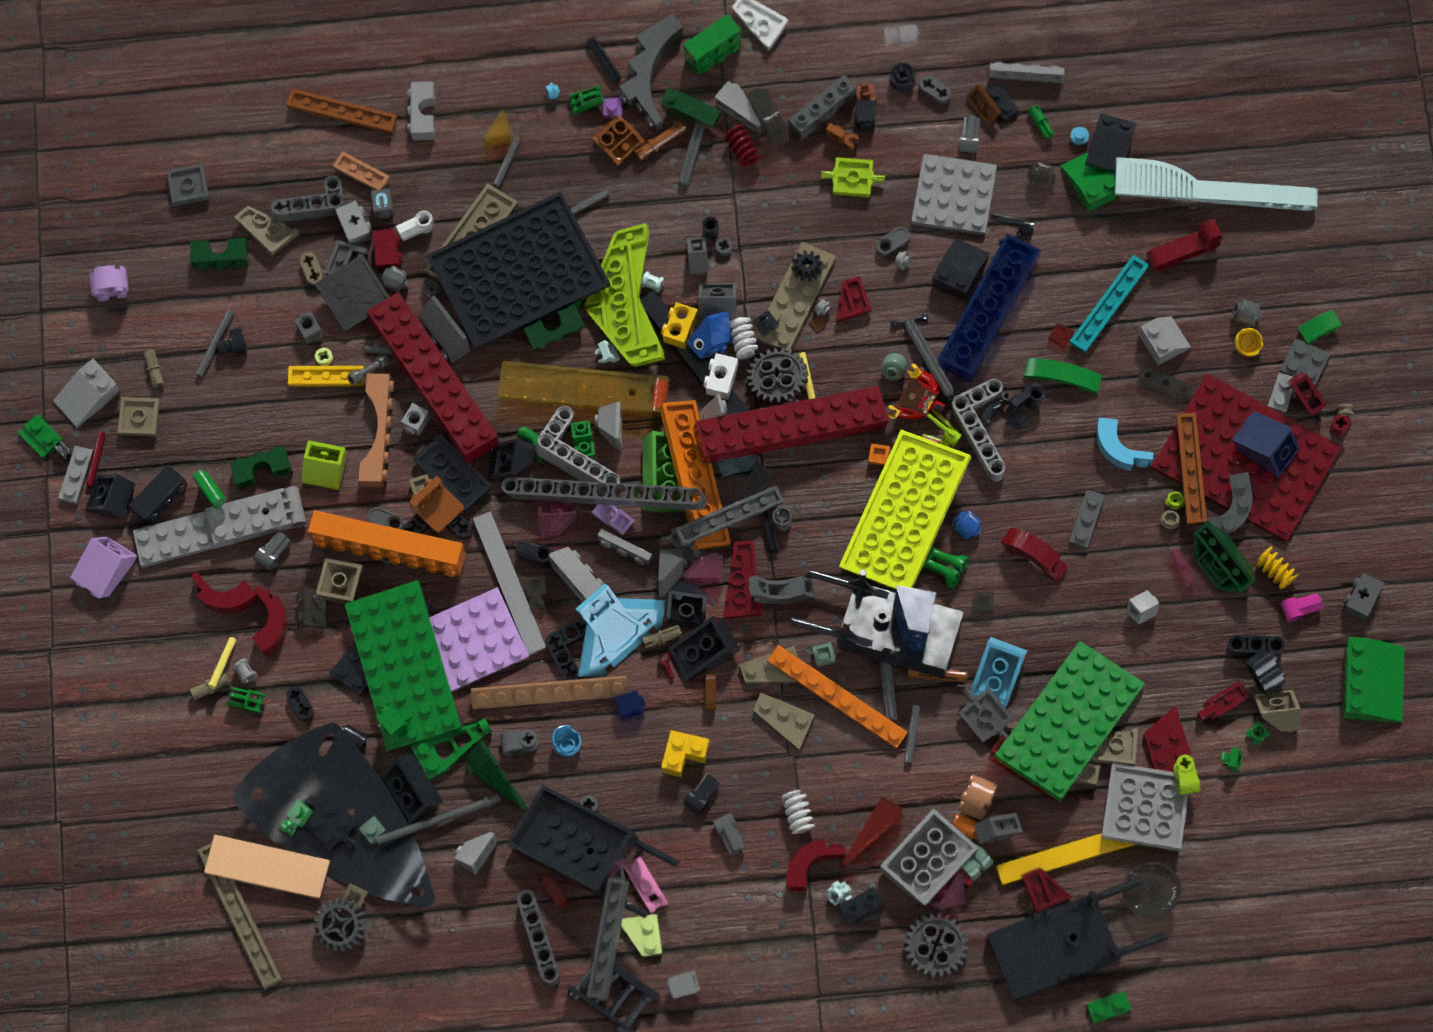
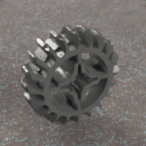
M335 898V903L332 900H328V906L326 904L321 905L324 912L321 910L316 912L321 916L320 918H314L315 922H319V925L314 926V929L320 930L316 937H323L320 940L321 944L327 941V949L331 948L332 945L333 951H338L339 946L341 951H346V946L348 949H353V943L355 945L360 944L357 937L360 939L365 937L360 933L361 931H367L366 927H362V924L367 923V920L361 919L365 912L358 913L361 909L360 905L353 908L355 905L354 900H351L349 904L348 898H343L342 903L340 898ZM337 908L346 909L352 916L343 917ZM332 912V923L326 928L327 918ZM338 920L347 921L344 923V926H342L343 929L333 928L337 926V923H339ZM355 921L354 931L349 937V926ZM338 932L344 941L332 938L329 933Z

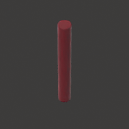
M102 431L98 432L86 482L88 487L94 486L106 435Z

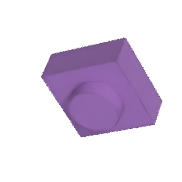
M621 98L604 99L603 117L615 118L619 114L622 117Z

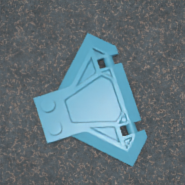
M606 584L594 592L576 608L587 624L578 676H605L607 674L605 668L609 664L614 668L644 642L642 637L651 635L649 630L653 626L656 630L662 626L666 600L617 598Z

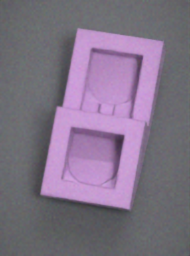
M597 504L591 512L595 517L621 535L635 521L614 505Z

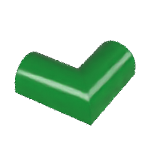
M200 470L192 474L198 489L214 509L217 510L226 503L227 498L207 472Z

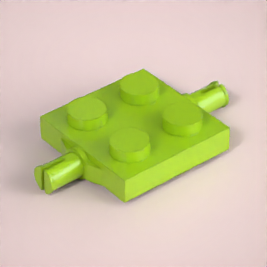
M836 158L833 172L822 171L821 179H832L834 185L833 195L870 197L873 182H885V175H874L873 160Z

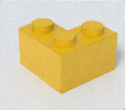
M671 730L661 767L662 773L682 777L686 759L705 763L710 746L709 739Z

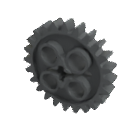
M775 348L774 353H771L768 349L767 355L760 353L761 359L754 358L756 364L750 363L752 370L747 371L749 389L752 391L753 396H757V400L763 398L764 404L770 400L772 406L775 401H778V404L781 405L783 400L789 403V398L795 401V394L801 396L800 389H806L804 383H808L807 376H809L807 365L804 363L803 358H799L798 353L793 355L791 349L787 353H785L784 348L780 352Z
M930 913V919L923 915V922L916 919L915 923L917 926L910 925L912 933L906 932V936L910 939L904 940V944L909 945V947L904 948V952L910 953L906 959H913L911 967L917 965V972L923 969L924 976L930 972L932 978L935 977L936 973L942 978L943 972L950 976V969L957 972L956 964L963 966V962L960 959H966L967 955L963 952L969 950V947L964 946V944L969 942L968 939H963L966 931L960 932L962 925L955 926L956 919H953L951 922L948 921L949 915L941 919V913L938 914L937 918H934V915ZM930 928L934 929L936 935L928 937L925 931ZM943 929L944 933L940 939V947L937 948L933 961L929 962L933 951V944L936 943L939 932ZM952 936L955 942L947 944L944 942V938ZM926 947L929 953L927 955H920L918 949ZM939 954H944L948 960L940 963L936 957Z

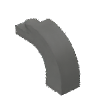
M758 576L749 577L748 588L751 596L754 597V602L788 604L814 598L812 579L804 576L781 581L766 580Z

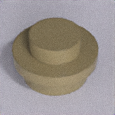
M1168 510L1161 515L1160 522L1166 529H1175L1180 523V517L1175 511Z

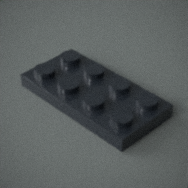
M442 434L413 458V461L428 474L430 479L438 476L442 480L444 487L463 504L464 513L493 488L470 463H465L459 452Z

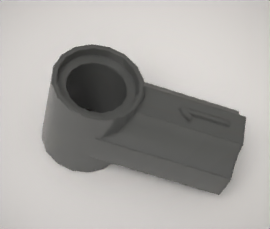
M971 115L964 117L959 152L977 154L980 118Z
M277 531L268 544L256 552L254 561L268 571H271L277 565L280 555L289 546L291 540L283 533Z
M731 813L713 821L719 837H722L730 855L737 854L745 849Z

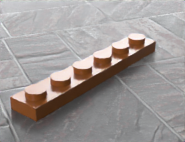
M296 89L291 90L286 104L287 108L390 134H392L397 121L396 114Z
M1196 413L1177 414L1176 421L1187 525H1200L1207 522Z

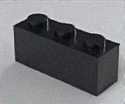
M167 464L128 506L134 514L149 525L159 518L163 509L168 508L177 495L184 492L187 482L183 476Z

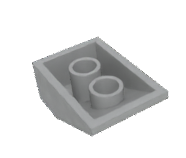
M91 359L76 372L53 402L78 428L121 393V391L94 359Z

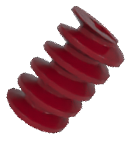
M736 125L726 133L725 141L732 148V153L739 160V165H752L761 159V154H756L758 149L753 148L754 142H749L751 137L746 136L748 134L747 130H742L744 125Z

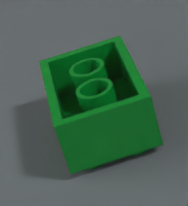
M726 14L683 44L686 63L697 76L707 73L713 65L723 62L726 56L736 53L741 48V29Z

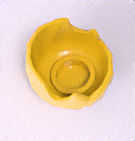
M1252 328L1242 329L1237 333L1234 340L1236 350L1245 357L1257 355L1263 347L1261 334Z

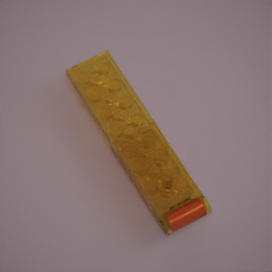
M502 361L498 399L573 406L574 409L599 411L601 407L620 402L623 414L661 416L659 405L667 403L670 378L666 376Z

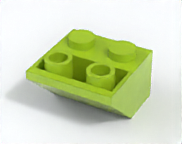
M308 440L303 458L301 482L339 490L348 457L345 447Z

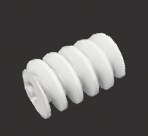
M739 317L729 321L730 336L733 339L732 343L734 351L737 352L736 358L738 359L751 358L755 355L754 351L758 349V345H752L756 342V338H750L755 333L749 331L753 328L751 324H747L751 321L749 317Z
M801 790L791 791L781 796L782 800L785 801L783 803L784 808H788L785 811L786 815L789 816L787 821L792 823L789 826L790 830L793 831L791 834L804 833L815 827L814 824H808L813 818L806 817V814L811 811L810 809H804L809 803L802 802L807 796L806 794H800Z

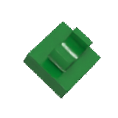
M1231 747L1230 754L1221 753L1220 761L1228 765L1232 772L1240 773L1244 754L1239 748Z

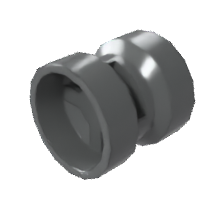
M785 507L777 508L772 515L773 525L779 531H786L792 524L791 512Z

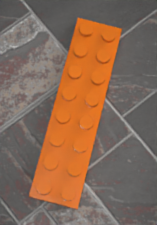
M696 401L661 403L659 408L679 487L697 488L707 499V504L703 509L685 510L687 521L691 522L722 508L711 463L702 465L693 432L695 421L700 420ZM696 496L693 502H697L700 496ZM727 528L693 542L694 550L726 547L731 544Z

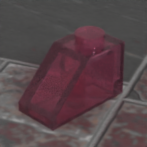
M718 553L703 555L684 573V581L691 583H723V555Z

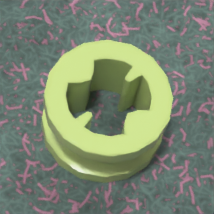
M320 348L315 354V359L320 366H329L333 361V356L328 348ZM327 354L328 359H323L322 361L320 356Z

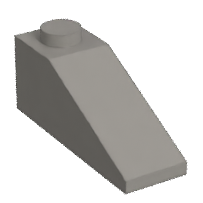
M727 81L715 96V105L760 135L761 123L742 88L735 83L732 84Z

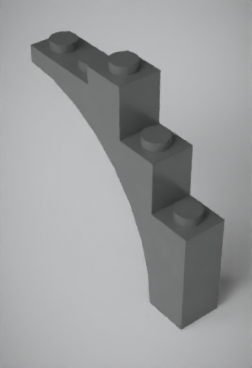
M673 13L636 35L637 43L635 45L640 54L628 60L627 69L632 79L619 86L621 101L624 104L627 103L630 108L635 105L638 112L646 116L645 120L649 127H654L656 132L662 129L663 125L651 97L652 77L663 53L672 43L683 36V27Z

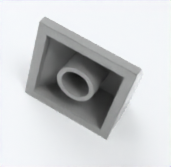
M615 402L599 408L598 415H595V426H598L599 433L617 451H621L622 409L621 403Z
M489 832L465 842L463 846L460 845L454 853L456 863L476 875L498 843L494 833Z

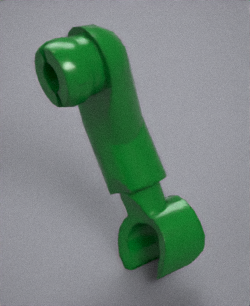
M521 427L517 432L518 438L525 439L536 446L538 434L527 427ZM536 455V461L541 464L542 458Z

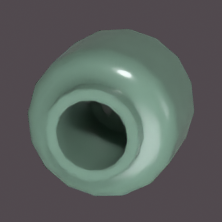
M898 353L887 355L881 366L882 375L890 381L900 380L906 372L907 361Z

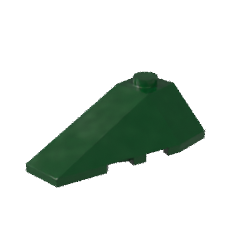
M482 740L465 758L467 765H465L471 776L475 774L481 782L525 813L528 809L527 805L515 787L511 786L507 775L503 770H500L497 760Z

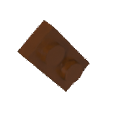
M976 85L966 96V99L986 125H991L1002 113L982 85Z

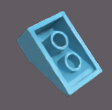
M991 637L987 642L971 692L976 696L989 688L1006 708L1027 650Z

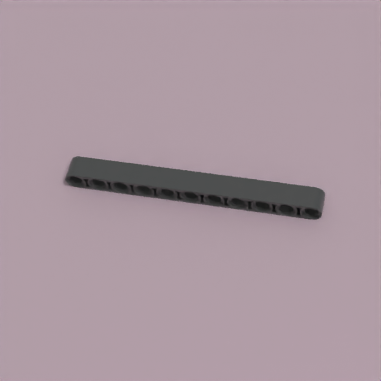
M508 477L502 482V490L508 497L517 500L701 510L707 504L706 497L699 489L688 487ZM516 485L513 491H509L511 486ZM531 486H534L531 492H527ZM552 487L549 493H545L548 488ZM570 488V492L564 495V491ZM589 490L586 495L582 496L583 491ZM603 491H607L605 496L600 497ZM626 492L622 498H619L620 493ZM640 493H644V496L642 498L637 499V496ZM663 494L661 499L655 500L657 495ZM677 495H681L678 501H674ZM696 496H700L697 502H693Z

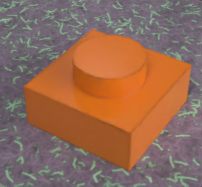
M871 444L868 464L885 466L889 457L890 446Z

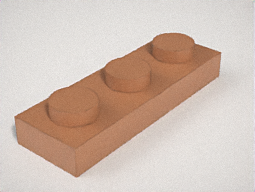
M343 151L333 165V169L372 190L384 189L390 180V176Z

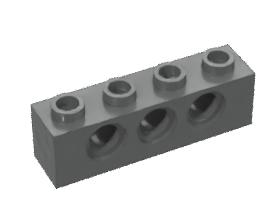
M843 75L788 119L789 129L802 141L856 97V86Z

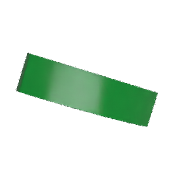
M1028 358L1024 377L1039 381L1047 379L1080 387L1079 390L1098 394L1102 375L1080 366L1037 358Z

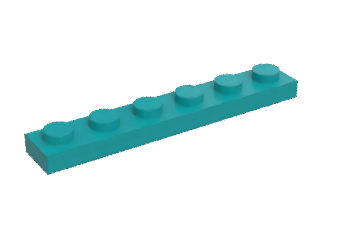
M1134 255L1131 257L1074 334L1069 344L1083 353L1087 352L1149 267L1147 263Z

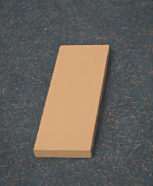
M214 835L204 873L320 899L330 860Z

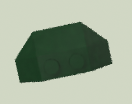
M1210 521L1205 522L1193 533L1194 561L1217 590L1243 593L1256 582L1251 564L1226 533Z

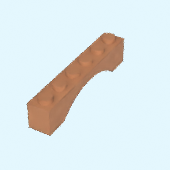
M367 373L366 394L376 410L378 429L371 450L360 462L359 483L361 487L384 488V481L388 479L385 463H389V452H386L387 445L390 446L388 428H391L392 417L389 416V410L393 409V398H390L391 392H394V381L391 380L390 374Z

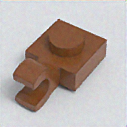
M830 123L826 128V137L841 146L844 144L850 150H853L854 145L849 141H859L857 135H846L844 129L838 125L834 126Z

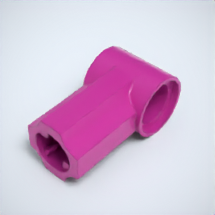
M1318 593L1299 599L1293 597L1281 602L1287 622L1296 621L1304 615L1323 609Z

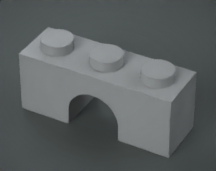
M411 82V89H408V100H411V106H408V117H411V123H408V134L412 135L413 141L435 140V121L433 115L421 114L425 107L435 106L434 83Z

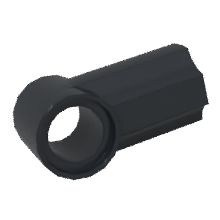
M523 540L517 543L514 554L516 557L538 563L542 567L551 566L549 556L544 560L540 559L542 554L552 553L548 546H539Z
M706 773L697 787L688 793L683 804L700 815L708 805L710 797L719 787L720 782Z

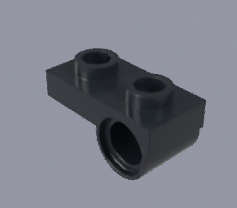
M1037 381L1031 386L1029 384L1021 390V394L1018 396L1015 394L1009 399V406L1006 412L1012 416L1023 406L1031 410L1037 409L1045 396L1042 386Z

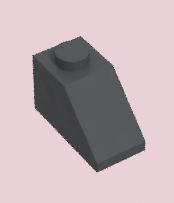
M705 237L687 239L690 274L702 275L705 272H709Z

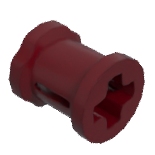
M1345 415L1335 416L1330 426L1331 433L1336 437L1345 435L1349 428L1350 420Z

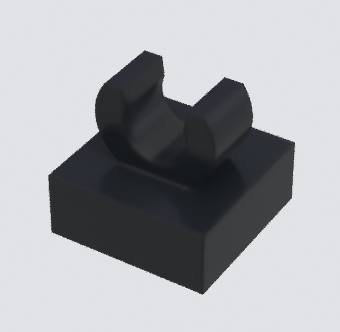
M769 310L753 319L754 325L763 337L779 328L778 322Z

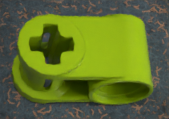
M1181 755L1174 765L1179 795L1200 792V782L1193 758L1189 755Z

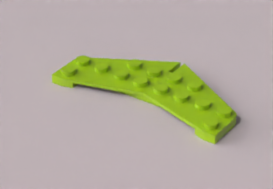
M646 223L614 233L601 264L611 286L589 296L585 303L587 308L585 310L630 365L634 367L665 360L662 346L639 298L649 240V227Z

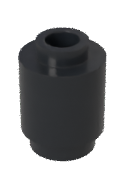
M349 724L341 727L350 740L361 750L368 738L364 735L365 733Z

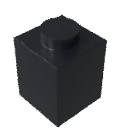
M857 100L856 129L870 130L875 128V100Z

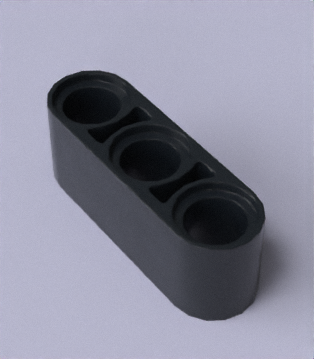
M1234 635L1229 639L1226 651L1232 657L1251 658L1262 649H1265L1268 652H1273L1278 658L1283 653L1285 642L1278 636ZM1238 643L1241 648L1234 649L1231 644ZM1251 644H1258L1260 646V649H1252ZM1277 644L1280 650L1275 651L1270 645Z

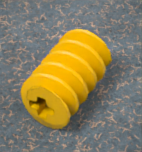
M1271 546L1258 558L1256 566L1258 568L1264 566L1262 572H1269L1267 576L1269 579L1275 577L1273 583H1280L1278 588L1281 590L1289 586L1299 574L1293 576L1292 574L1295 569L1287 570L1289 563L1282 565L1281 563L1284 558L1276 559L1278 552L1271 554L1270 552L1273 548Z

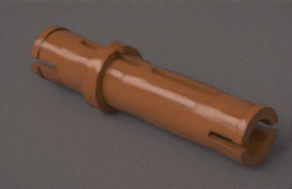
M679 121L653 140H648L647 144L634 151L637 159L639 158V161H642L652 153H657L658 149L686 132L684 125Z
M908 669V677L923 678L925 681L933 679L967 682V671L947 669L945 677L942 679Z

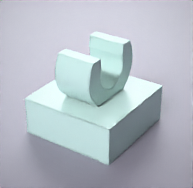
M603 340L598 344L599 349L595 351V354H602L603 356L602 359L598 360L599 363L605 364L608 361L615 363L620 360L616 347L612 342Z

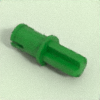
M1037 104L1031 106L1028 112L1035 122V127L1040 129L1047 140L1052 138L1054 132L1048 124V118L1044 116Z

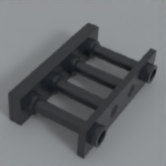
M595 949L590 954L592 959H594ZM615 962L610 987L615 980L620 978L625 982V988L608 1011L598 1005L600 999H590L582 993L590 981L592 966L575 988L568 984V995L576 1001L582 1000L617 1025L619 1032H634L630 1027L647 1003L650 1004L652 1001L656 1004L661 998L659 993ZM637 990L641 993V999L623 1023L614 1015L629 994Z

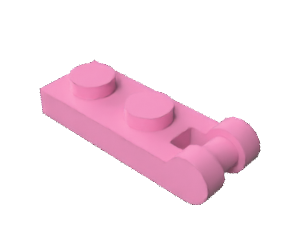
M641 856L623 866L650 913L655 912L659 906L668 904ZM656 895L658 899L651 902L649 898Z

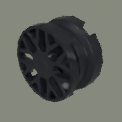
M908 63L894 65L890 71V84L892 88L899 92H907L914 87L916 78L914 68Z

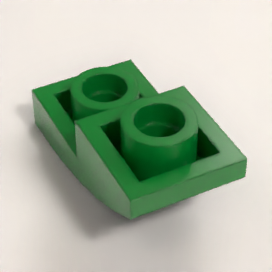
M1332 309L1302 324L1298 329L1306 342L1310 344L1324 334L1327 336L1343 325Z
M590 421L571 423L575 450L592 460L596 459Z

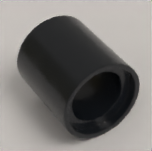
M709 216L702 221L704 237L714 239L718 236L719 223L715 217ZM708 226L715 227L713 230L706 229Z

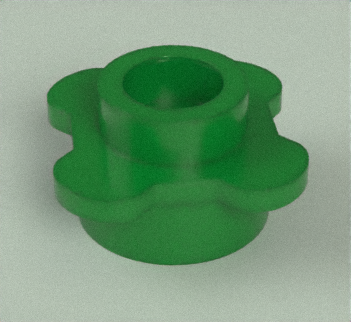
M1255 722L1254 726L1246 731V736L1250 737L1255 745H1260L1262 740L1270 735L1269 731L1260 722Z

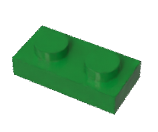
M1125 991L1086 1004L1093 1024L1132 1010Z

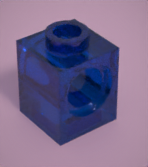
M637 690L615 697L621 720L644 713L645 701L643 695H638Z

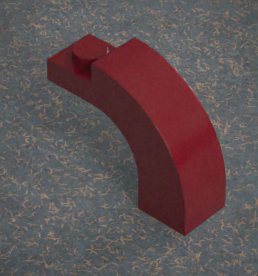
M1010 528L1000 542L1011 554L1022 556L1032 561L1053 581L1058 582L1068 568L1060 559L1061 555L1039 538L1023 530Z
M198 572L191 576L194 581L192 586L198 592L197 597L199 601L213 611L236 613L249 608L259 600L257 594L245 580L230 591L219 592L209 587Z
M259 585L254 591L268 609L269 616L264 628L251 638L266 657L282 642L286 634L288 622L286 610L278 595L273 598L267 588L263 590Z
M825 839L813 841L803 846L793 856L789 864L787 891H807V873L809 868L815 862L823 859H846V847H841V844H831L830 847H826Z

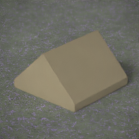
M325 558L316 595L338 605L354 601L363 565Z

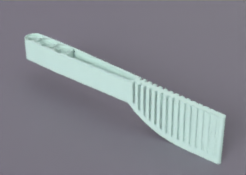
M1116 158L1115 195L1305 211L1317 209L1318 190L1315 188L1196 180L1184 170L1165 162L1148 159Z

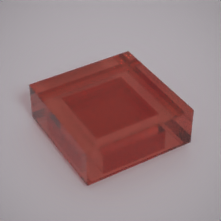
M1057 322L1048 340L1065 349L1074 331Z

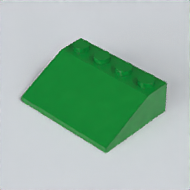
M1348 637L1345 642L1343 718L1402 723L1404 646L1370 638Z

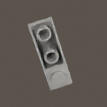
M720 394L716 395L699 412L700 420L727 415L725 400L721 401Z

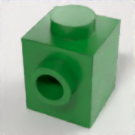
M392 705L383 707L379 711L380 715L376 717L379 720L378 726L384 733L388 731L393 737H396L410 725Z

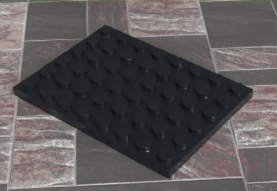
M561 191L427 255L475 351L611 286Z

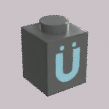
M390 188L371 191L375 217L387 219L390 216H394Z

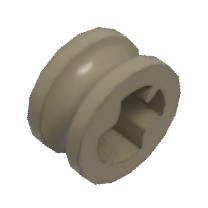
M1337 405L1336 411L1338 413H1336V416L1345 415L1348 418L1354 415L1353 411H1351L1353 405Z

